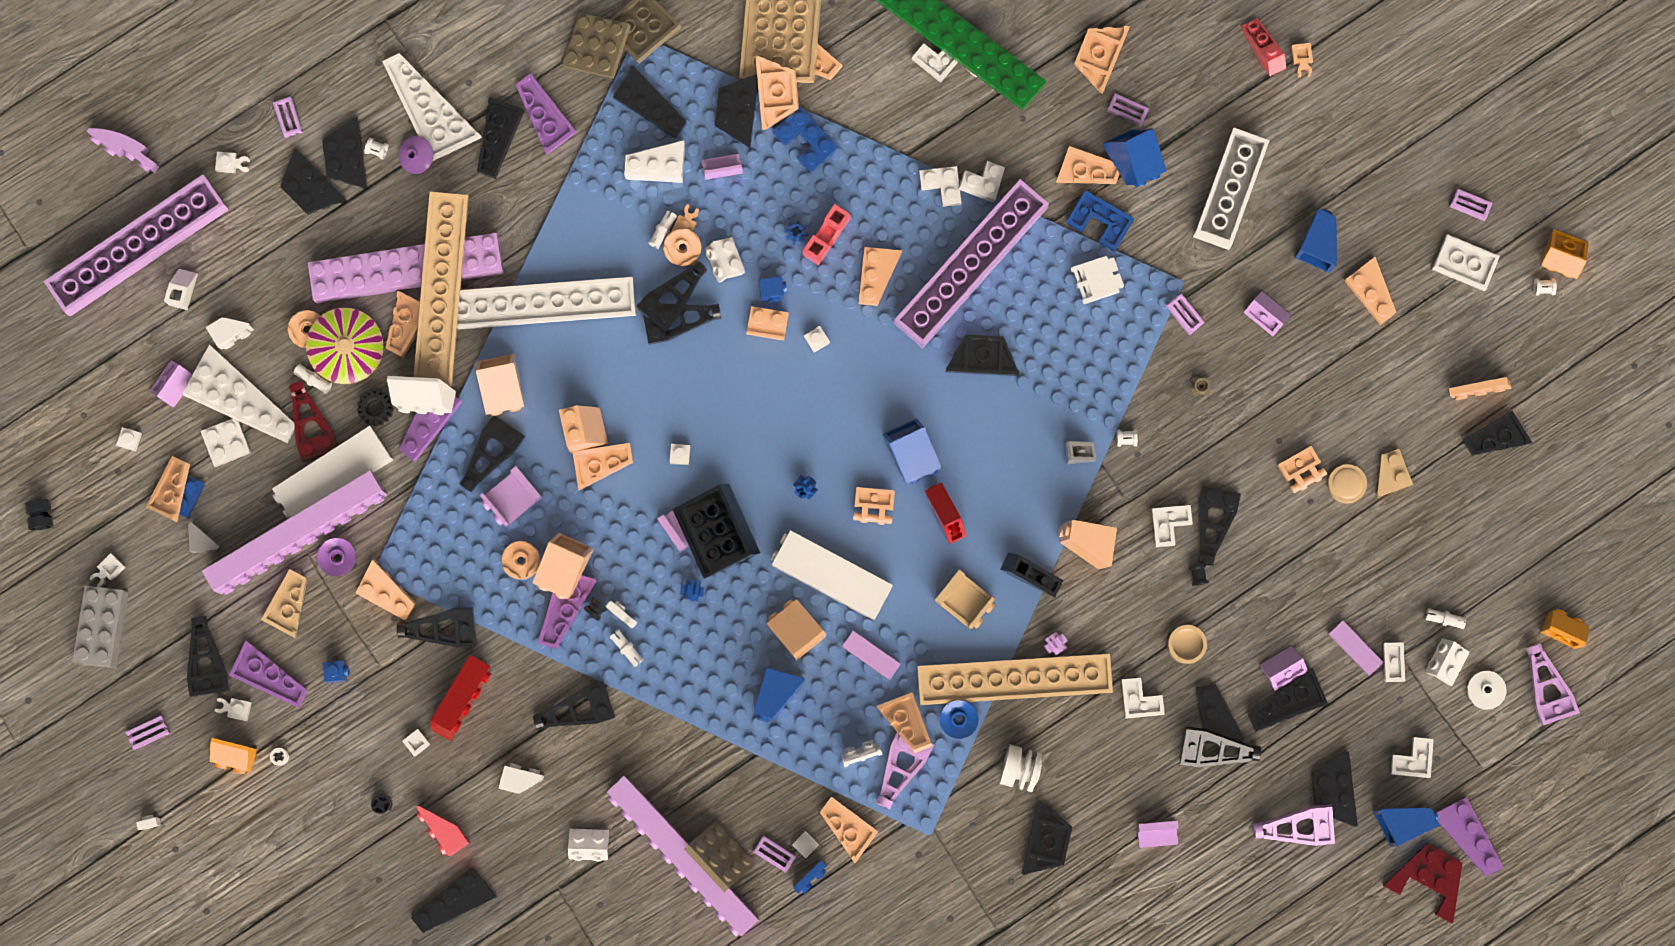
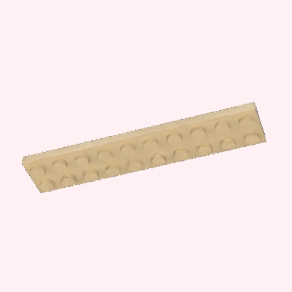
M430 192L414 377L438 378L448 386H452L469 195Z
M1110 654L917 666L919 705L946 704L955 700L977 702L1113 693Z

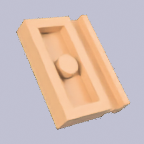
M751 306L747 335L784 341L789 312Z

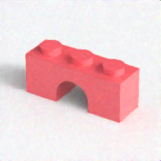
M834 204L817 234L812 236L803 249V256L819 266L850 221V214Z

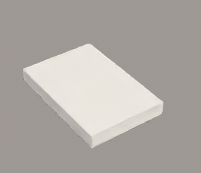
M1446 234L1432 270L1486 291L1500 256Z

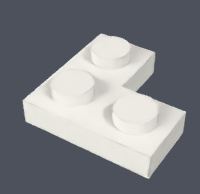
M925 44L912 57L915 63L940 83L958 63L944 51H941L938 55Z
M987 161L982 176L965 170L961 178L959 190L993 203L996 200L1005 167Z
M957 166L919 171L921 191L940 189L942 207L962 204Z
M1191 505L1151 509L1155 547L1175 546L1174 527L1192 525Z
M1141 678L1121 680L1125 719L1165 715L1163 695L1143 697Z
M1413 737L1411 756L1392 755L1390 774L1431 778L1433 739Z

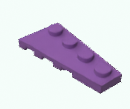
M531 73L515 84L546 155L577 133Z
M455 396L452 413H444V415H437L432 412H427V414L416 412L399 450L416 462L462 404V401Z
M581 575L573 594L568 599L555 596V593H552L538 644L554 649L559 647L596 584V579Z
M247 640L245 641L229 676L300 708L308 690Z
M1467 797L1437 812L1440 818L1438 823L1452 837L1460 849L1467 854L1468 858L1484 876L1504 868Z

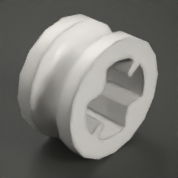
M275 748L271 751L270 760L275 765H284L289 760V754L283 748ZM283 752V761H276L275 758L277 757H275V754Z

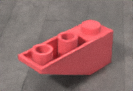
M1258 18L1241 25L1260 64L1269 76L1286 69L1285 53Z
M422 806L416 807L418 818L422 823H427L429 826L427 829L428 833L433 839L437 838L440 843L438 847L444 855L452 856L470 843L459 826Z

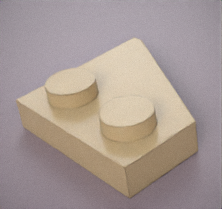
M1400 449L1380 456L1377 498L1413 485Z

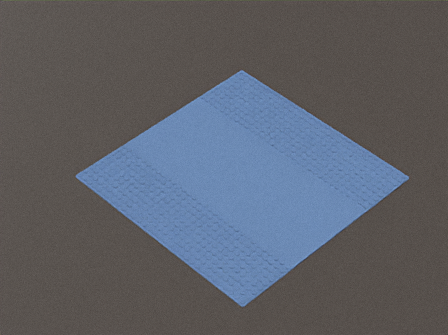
M664 45L658 47L640 64L627 52L513 286L633 277L636 316L493 327L477 361L515 354L524 398V407L514 412L505 410L495 416L522 433L525 439L515 453L480 482L472 493L459 485L466 474L481 432L492 417L491 414H486L476 374V361L458 397L462 404L445 424L378 561L379 566L385 572L387 571L394 582L405 591L446 610L474 607L475 623L595 680H604V683L926 835H931L993 700L969 702L978 713V726L974 733L966 738H952L942 730L940 725L941 711L948 703L919 705L917 666L1012 660L1043 592L1000 570L1009 552L1021 555L1052 573L1064 547L1059 542L1058 529L1060 525L1062 526V523L1076 520L1171 313L1165 305L1177 297L1184 283L1180 279L1118 251L1114 252L1094 240L1040 216L922 349L894 325L895 318L1002 199L996 197V200L992 203L960 190L961 205L942 207L940 189L921 191L919 171L935 168L803 109L838 146V150L810 174L798 161V158L811 146L800 135H797L790 143L784 146L772 133L787 117L767 130H762L759 88H757L751 148H748L715 127L719 88L737 82L739 79ZM633 66L686 120L687 124L677 138H674L613 99L614 94ZM680 141L685 142L683 183L629 180L625 178L626 155ZM740 154L743 174L709 180L705 179L702 160ZM688 204L690 205L688 210L690 214H693L696 208L699 209L698 216L692 220L697 223L694 232L698 235L702 244L701 253L697 261L706 267L707 272L701 277L687 304H719L722 319L713 320L670 341L649 345L644 317L636 309V305L649 292L682 273L691 265L679 266L667 259L663 249L667 235L659 249H656L655 246L652 247L648 242L656 231V225L660 224L667 210L670 211V214L672 212L676 214L677 218L679 215L684 217V208ZM834 204L850 214V221L818 266L803 256V249L812 236L817 234L825 217ZM675 219L674 223L672 224V226H671V228H670V233H671V231H672V229H673V227H674L675 222H676L677 219ZM797 220H799V225H806L803 232H807L808 236H803V243L798 241L793 245L791 239L786 240L789 234L785 233L784 229H789V222L796 224ZM795 229L793 236H797L799 233L798 229ZM732 237L745 273L726 278L718 283L713 274L710 260L706 256L705 248L713 241ZM680 244V249L685 250L686 245ZM864 247L902 251L878 306L859 304ZM1105 256L1108 259L1115 258L1118 271L1114 272L1113 275L1120 273L1124 287L1119 288V293L1083 304L1081 291L1076 286L1075 274L1071 272L1070 268ZM781 276L782 282L786 281L787 293H784V299H781L778 303L762 302L759 279ZM681 280L674 288L681 294H684L690 284L685 280ZM671 292L659 298V302L676 304L678 300ZM751 306L789 312L784 341L747 335ZM712 310L709 311L710 316L713 315ZM687 311L684 313L687 324L700 319L699 312ZM680 316L668 330H671L680 325ZM820 326L830 343L813 353L804 335ZM965 334L1004 336L1020 375L946 372V367ZM577 405L600 408L609 444L607 446L630 443L633 463L581 490H578L574 457L567 448L559 414L560 409ZM917 418L925 427L942 468L938 469V472L933 475L921 477L916 483L907 484L903 480L882 434ZM490 439L486 445L485 452L489 456L495 457L503 451L504 446L495 439ZM1069 441L1094 442L1097 461L1067 465L1064 449L1065 443ZM671 444L691 446L689 465L670 464ZM480 457L475 465V470L484 472L490 465V461ZM516 466L542 498L506 527L503 523L499 525L493 518L495 513L491 509L487 511L482 505L481 501L483 499L480 495L482 493L484 495L510 475V470ZM801 475L804 478L810 476L817 482L815 488L818 491L811 499H807V497L801 499L794 493L796 487L793 484ZM729 483L760 554L704 579L690 547L680 552L657 518L663 514L664 516L667 515L675 507L719 484ZM939 483L943 484L961 516L967 535L952 544H949L925 494V490ZM856 487L895 491L893 511L885 510L886 516H892V524L884 523V525H880L878 522L867 521V523H861L859 520H853L854 512L862 513L861 507H855ZM868 508L867 514L879 515V509ZM791 530L892 584L893 587L876 619L872 620L773 567L771 558L776 550L779 551L782 547L780 541L785 533L789 534ZM558 533H561L594 548L582 576L596 579L597 582L559 647L554 649L538 644L553 592L541 590L536 584H533L536 573L524 580L510 577L503 569L502 554L511 543L526 541L538 550L541 563L549 541ZM523 557L518 559L519 564H523L525 561ZM958 570H961L966 577L990 596L996 598L993 602L996 604L990 613H984L981 617L984 621L977 629L973 627L970 630L935 602V599ZM687 580L701 582L700 587H704V595L699 597L698 601L684 600V594L680 593L681 585H686ZM593 597L605 607L610 601L614 604L618 601L626 608L624 612L634 619L637 624L632 629L609 609L603 612L600 620L597 621L584 610V607L589 606ZM796 599L826 633V637L797 661L766 624L769 622L767 619L774 612L779 614L784 610L782 606L789 600L795 601ZM620 630L628 642L633 643V648L644 659L641 663L638 662L636 667L632 665L624 654L620 653L619 647L610 639V636L615 634L616 631ZM852 631L901 664L890 680L842 647ZM766 668L804 678V685L774 720L769 719V722L757 720V716L754 715V709ZM913 692L931 743L935 745L926 763L895 798L889 810L877 804L876 801L881 793L890 747L897 731L876 706ZM957 715L955 719L957 721H961L963 717L961 715ZM873 740V743L878 742L882 755H875L866 758L864 761L860 760L848 764L849 766H844L840 755L844 753V749L852 746L860 748L862 743ZM901 751L898 753L896 765L902 770H908L915 762V758ZM893 771L889 779V785L897 788L904 779V776ZM883 796L884 798L890 800L889 796Z

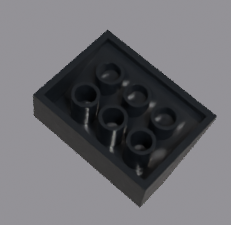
M729 483L719 484L673 509L704 579L760 554Z

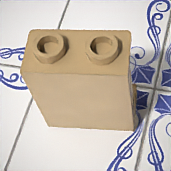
M958 570L935 599V602L972 630L973 627L977 629L984 621L981 617L985 612L990 613L996 605L993 603L996 598L990 596L966 577L961 570Z

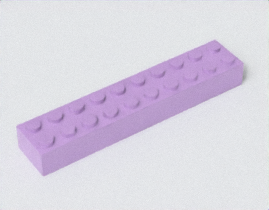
M203 174L46 279L44 283L62 310L67 315L72 316L229 209Z
M1020 179L895 318L894 325L923 349L1047 210L1049 203Z
M497 233L465 238L461 281L505 274L500 240ZM425 244L308 262L313 300L320 304L421 288Z
M368 471L202 570V573L213 591L227 595L235 590L234 587L236 585H243L249 582L251 576L256 573L260 575L268 570L267 567L271 564L277 565L281 563L288 554H296L303 545H310L318 540L317 537L323 533L325 535L331 533L338 524L344 525L348 523L353 515L363 514L368 510L367 507L373 503L377 505L383 502L387 493L376 475Z
M623 776L607 791L610 795L608 797L609 801L617 807L619 805L623 809L621 811L622 815L628 821L633 820L636 823L635 829L641 835L646 834L650 838L648 840L649 844L657 850L659 848L663 852L661 854L662 858L668 864L672 862L676 866L674 869L681 878L686 877L690 881L688 883L689 887L695 893L699 891L703 895L701 898L708 907L712 905L717 910L715 912L716 916L722 922L726 920L730 924L728 928L735 936L738 934L743 936L760 920L731 888L724 893L684 850L689 843L626 776Z

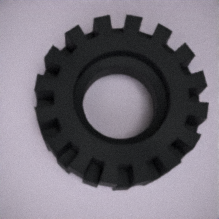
M370 390L369 393L365 392V395L359 398L360 402L357 403V411L360 418L369 425H384L383 423L389 421L388 419L392 417V411H394L390 398L379 390ZM373 401H379L383 406L381 413L378 415H372L368 411V407Z

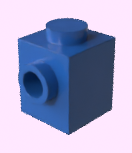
M781 276L759 279L762 302L778 303L781 299H784V293H787L786 281L782 282Z
M323 662L324 682H348L349 666L346 665V662Z

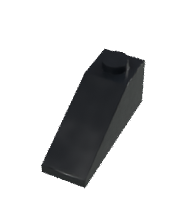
M1008 552L1000 570L1052 597H1056L1063 583L1061 578L1021 555Z

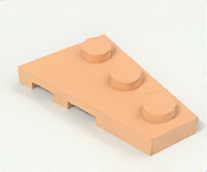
M832 797L820 811V814L854 863H856L878 831Z

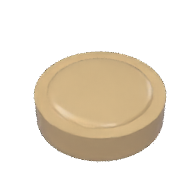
M1341 465L1329 475L1327 481L1328 491L1338 502L1353 503L1359 500L1367 489L1366 476L1360 468L1354 465Z
M1183 625L1176 628L1170 634L1167 647L1169 654L1174 660L1182 664H1192L1204 656L1207 649V640L1199 628L1192 625Z

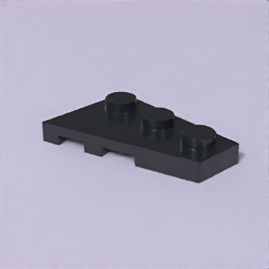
M1513 411L1508 412L1462 439L1472 456L1532 444Z
M1216 684L1196 687L1202 728L1235 740L1244 739ZM1205 741V745L1215 744V742Z

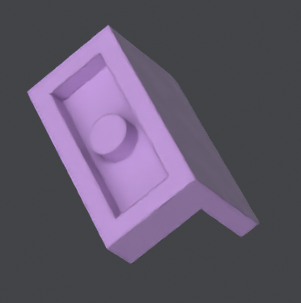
M740 154L702 160L706 180L743 174Z
M1263 291L1259 293L1244 311L1247 316L1272 336L1277 333L1291 316L1290 313Z
M171 360L149 392L170 406L175 407L183 396V391L193 374Z
M674 511L657 518L680 552L689 547Z
M1293 646L1260 664L1261 670L1267 675L1271 687L1275 691L1308 671L1303 658Z
M1178 821L1137 824L1139 847L1177 845Z

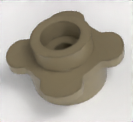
M1194 377L1192 380L1194 383L1191 390L1192 394L1208 396L1210 394L1211 379Z

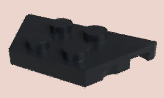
M757 74L723 86L718 91L715 127L748 148H751L758 88Z
M356 117L322 140L328 178L336 181L339 180L349 185L352 184L366 190L368 185L359 120Z
M296 149L293 151L280 187L307 215L315 213L320 209L330 208L332 205L343 204L347 201Z
M965 334L946 367V372L1020 375L1004 336Z
M1348 751L1311 773L1315 806L1331 804L1333 819L1357 827V814Z
M1039 800L1021 874L1023 875L1063 866L1072 832L1071 825Z

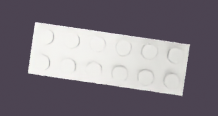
M1233 128L1194 233V238L1228 250L1230 249L1270 140Z

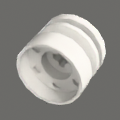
M1009 744L999 784L1012 787L1017 779L1019 780V789L1022 790L1025 782H1028L1027 791L1032 792L1040 776L1042 753L1036 752L1033 760L1031 759L1032 750L1029 749L1026 757H1022V747Z

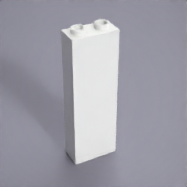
M368 426L272 488L275 493L272 496L278 505H283L285 508L283 513L289 519L366 472L371 471L374 473L393 459L373 428Z
M791 530L789 534L785 533L780 541L782 547L779 551L776 550L771 558L773 567L872 620L876 619L893 587L892 584Z

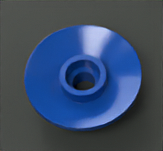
M952 701L945 705L941 711V728L952 738H966L973 734L978 726V713L975 707L967 701ZM957 715H961L963 719L961 721H957L955 717Z

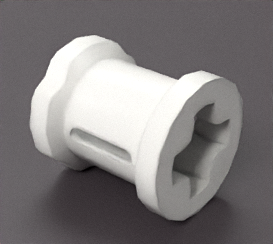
M370 137L366 143L364 153H371L383 160L389 145L376 142Z
M1555 278L1550 280L1534 279L1533 290L1535 296L1542 293L1556 294L1557 285Z
M1117 429V447L1127 444L1137 446V429H1133V431Z

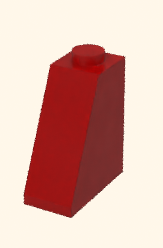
M943 484L932 485L925 490L927 500L949 544L966 537L961 516Z

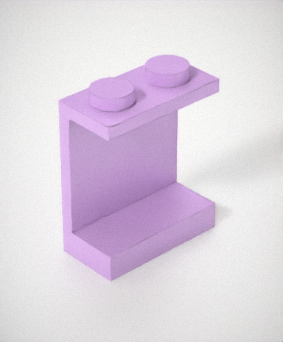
M516 466L510 470V475L484 495L482 493L480 495L483 499L481 501L482 505L487 511L491 509L495 513L493 518L499 525L503 523L506 527L542 498Z

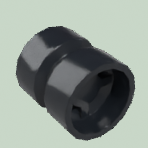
M49 499L33 500L25 503V511L29 515L27 519L29 531L45 530L54 527L53 518L49 515V512H51Z

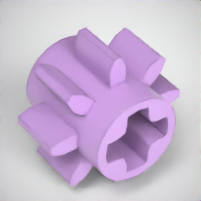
M1055 632L1045 639L1047 644L1044 648L1048 654L1053 652L1056 656L1067 648L1065 643L1068 640L1063 633L1058 635Z

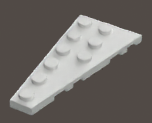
M400 53L382 61L417 135L425 138L431 144L433 161L482 138Z
M208 346L183 391V395L288 443L295 431L294 422L212 346Z

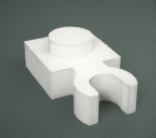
M217 152L215 171L235 173L236 168H239L243 172H248L249 168L242 167V163L245 161L250 162V159L246 156L237 159L236 153Z
M110 553L97 566L100 572L92 574L90 580L94 581L99 577L100 583L97 587L102 588L107 578L113 581L126 567Z
M610 601L606 606L632 629L637 624L634 619L624 612L626 608L618 601L615 604Z
M231 698V702L228 703L225 699H217L224 706L222 709H215V712L225 713L228 711L227 717L248 721L252 702Z

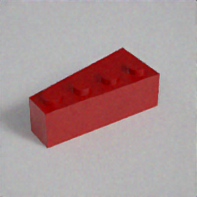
M471 655L468 657L431 718V731L452 741L455 734L459 731L463 719L469 714L473 701L477 700L480 696L483 683L489 681L492 675L490 673V665Z

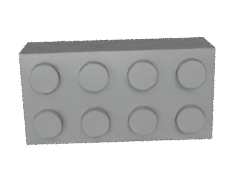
M85 585L73 663L117 668L129 592Z

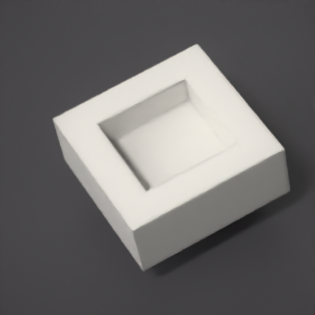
M820 326L804 335L813 353L830 343Z
M122 427L116 446L136 452L142 433Z
M671 444L670 464L689 465L691 446Z
M419 729L402 741L414 756H417L430 745Z
M153 815L141 817L142 821L136 822L138 830L161 826L160 818H154Z
M805 831L792 846L807 858L819 844Z

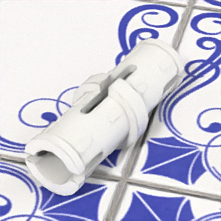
M666 211L660 224L656 225V231L648 242L649 245L659 249L665 236L670 233L672 224L677 219L676 214L673 212L670 214V211Z
M298 364L294 370V375L302 378L309 386H314L325 394L332 387V383L321 378L317 372H312L301 364Z
M1430 608L1426 611L1427 616H1425V620L1441 623L1442 626L1450 625L1461 629L1465 627L1466 623L1464 621L1466 622V617L1450 614L1449 611L1441 612Z
M620 630L610 636V639L621 650L620 653L624 654L634 667L638 665V662L641 663L644 660L633 648V643H629Z

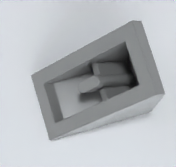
M1069 441L1065 443L1064 449L1067 465L1097 461L1094 442Z
M192 522L188 524L189 550L191 553L221 552L223 550L219 544Z

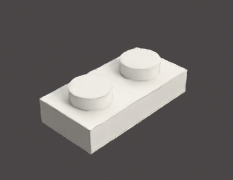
M1404 642L1383 643L1384 682H1404Z

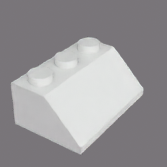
M387 377L391 402L398 408V411L403 413L415 411L420 414L432 412L437 415L452 413L456 391L438 378Z

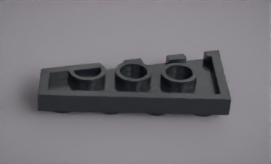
M633 66L614 94L613 99L674 138H677L687 124L686 120Z
M489 97V108L486 113L485 131H483V145L480 149L477 172L496 179L524 114V109Z
M1313 668L1248 714L1255 733L1328 704Z
M471 867L412 916L411 919L422 933H425L497 897L474 868Z

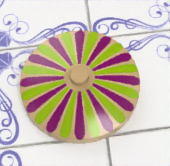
M337 308L324 313L313 323L307 336L306 351L312 367L320 376L333 383L354 384L366 379L377 369L383 356L384 344L379 327L367 314L356 309Z

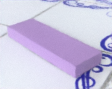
M1343 620L1328 634L1368 676L1384 663Z
M852 631L842 646L888 680L891 679L901 665L854 631Z

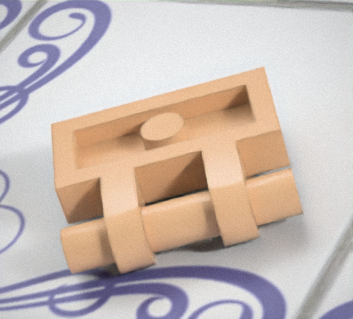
M1312 446L1277 465L1287 482L1294 478L1296 484L1290 487L1293 493L1305 490L1306 486L1313 482H1319L1322 480V477L1327 475L1324 468L1319 471L1315 468L1321 461ZM1309 470L1311 475L1302 479L1300 474Z
M856 487L855 507H861L862 513L854 512L853 520H859L861 523H867V521L878 522L880 525H884V523L892 524V516H886L885 510L893 511L895 491ZM868 508L879 509V515L867 514Z

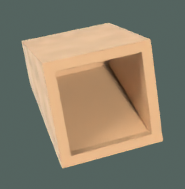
M515 354L477 361L476 374L486 414L495 416L505 410L514 412L524 407V398Z
M577 405L559 410L567 448L571 454L574 451L609 445L600 408Z
M1070 520L1062 523V526L1060 525L1058 537H1060L1059 542L1098 569L1112 566L1117 528Z
M558 533L548 543L533 584H536L541 590H549L555 593V596L568 599L573 594L594 548Z
M796 599L795 601L789 600L782 606L784 610L779 614L774 612L767 618L769 622L766 624L797 661L826 637V633Z

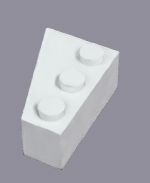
M680 141L626 155L625 178L629 180L683 183L685 142Z

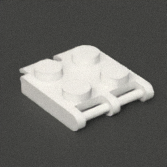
M1105 256L1070 268L1071 272L1075 274L1076 286L1081 291L1083 304L1119 293V288L1124 287L1120 273L1113 275L1114 272L1118 271L1115 258L1108 259Z
M873 740L862 743L860 748L848 747L843 750L844 753L840 754L846 767L849 766L848 764L860 760L864 761L866 758L875 755H882L878 742L873 743Z

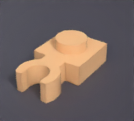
M1311 43L1291 45L1293 65H1299L1296 72L1297 76L1301 77V70L1303 69L1310 76L1312 69L1308 63L1313 62Z
M687 204L684 208L685 216H678L672 231L679 228H687L694 231L697 223L692 220L698 216L699 209L696 208L695 212L690 214L688 212L690 205Z

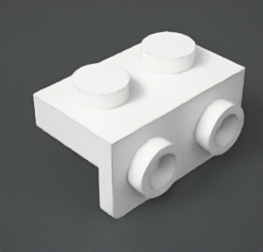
M732 237L713 241L705 248L706 256L710 260L713 274L718 283L726 278L745 273Z
M1441 639L1425 672L1452 686L1469 651L1454 641Z
M570 829L568 842L569 859L576 861L583 859L594 861L608 860L609 830Z

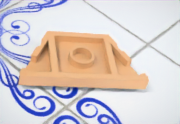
M1129 26L1122 28L1088 29L1074 65L1101 94L1105 90L1130 28Z
M756 56L762 130H767L799 109L796 71Z

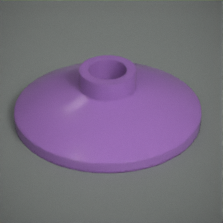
M412 136L406 139L399 150L401 166L412 174L425 172L433 161L431 144L425 138L419 136Z
M332 538L324 542L319 548L317 561L322 571L326 574L342 576L354 567L356 552L347 540ZM341 555V560L335 561V556Z

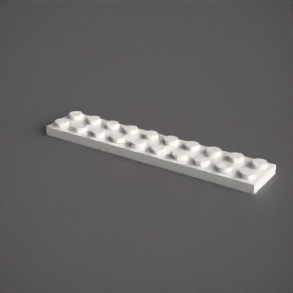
M633 277L461 290L457 329L636 316Z

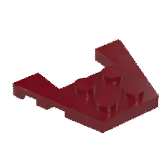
M1426 844L1383 887L1400 895L1408 879L1415 880L1444 896L1435 915L1452 924L1463 863Z

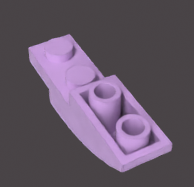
M88 128L86 131L91 136L89 139L96 145L100 143L104 145V150L111 156L116 154L120 158L124 155L131 161L136 159L140 162L138 166L146 172L151 170L153 173H156L159 169L156 163L146 157L149 150L138 141L121 133L105 129Z

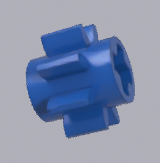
M797 220L796 224L789 222V229H784V232L789 234L786 240L791 239L793 245L798 241L803 243V236H808L807 232H803L806 225H799V220ZM795 229L799 230L797 236H793Z
M801 475L793 484L796 487L794 493L801 499L806 497L811 499L818 491L815 488L817 482L810 476L804 478Z
M687 580L686 585H681L680 593L684 594V600L698 601L699 597H703L704 587H700L701 582Z

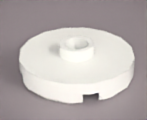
M1481 671L1468 681L1467 696L1476 707L1484 710L1493 709L1504 701L1506 684L1497 673ZM1486 686L1490 688L1489 693L1484 691Z

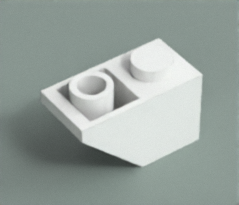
M178 269L168 285L164 302L169 306L188 310L198 274Z
M223 317L206 327L217 347L221 350L232 347L235 344L234 342L240 338H247L251 334L250 332L254 330L249 323Z
M510 763L509 767L504 766L498 789L520 794L542 781L544 776L540 775L539 770L529 768L528 771L521 770L522 766Z

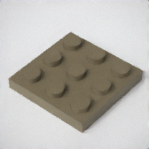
M632 0L610 19L631 25L624 49L638 64L681 29V25L656 0Z
M579 13L562 66L567 69L614 79L631 25Z
M717 821L684 848L724 893L756 864Z

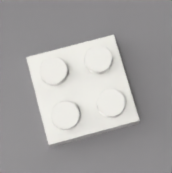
M234 418L201 431L214 467L251 453L240 422Z

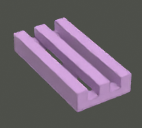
M1115 93L1107 112L1142 126L1149 108ZM1118 100L1136 109H1139L1143 111V114L1134 111L1128 107H1125L1119 103H1116L1115 101ZM1113 106L1116 107V108H1118V109H1120V110H1123V111H1125V112H1127V113H1130V114H1132V115H1134V116H1136V117H1139V118H1141V119L1139 120V119H1137V118H1135V117H1132V116H1130V115H1128V114H1126V113H1123V112H1121V111H1119V110H1117V109H1114Z
M292 97L273 102L284 138H288L291 135L294 136L297 133H303ZM286 102H289L297 129L293 127ZM282 104L290 128L288 132L278 106Z
M1457 188L1449 207L1485 221L1492 202ZM1458 196H1463L1487 207L1485 209L1471 202L1458 198ZM1456 202H1458V203H1460V204H1463V205H1465V206H1468V207H1470V208H1473V209H1475V210H1477V211H1480V212L1484 213V215L1481 214V213H1478V212H1476V211H1474V210H1471V209H1469V208H1466V207H1464V206H1461V205L1457 204Z
M1182 293L1165 305L1188 335H1191L1205 323ZM1178 300L1182 302V304L1198 322L1197 324L1194 323V321L1190 318L1187 312L1178 303ZM1173 305H1175V307L1179 310V312L1183 315V317L1187 320V322L1191 325L1192 328H1190V326L1186 323V321L1182 318V316L1178 313V311L1174 308Z
M159 716L127 731L126 734L129 737L133 750H136L170 734L163 716ZM161 722L160 725L133 737L134 733ZM162 728L164 729L163 732L136 744V740Z
M764 835L753 851L785 873L796 858L795 855ZM764 841L791 857L788 861L763 845ZM761 847L786 863V866L783 867L758 850Z

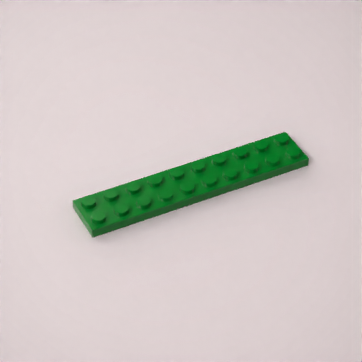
M876 0L1022 111L1046 85L1047 81L939 0Z

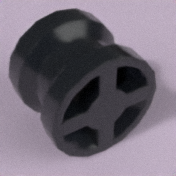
M593 597L589 606H585L584 610L599 621L601 614L606 612L608 608Z
M376 795L371 801V808L377 814H387L392 809V800L386 795Z

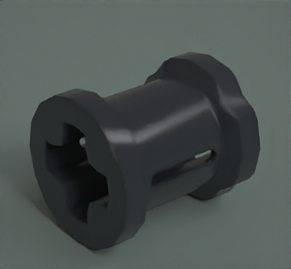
M1206 564L1188 567L1193 577L1192 586L1209 583L1204 570Z

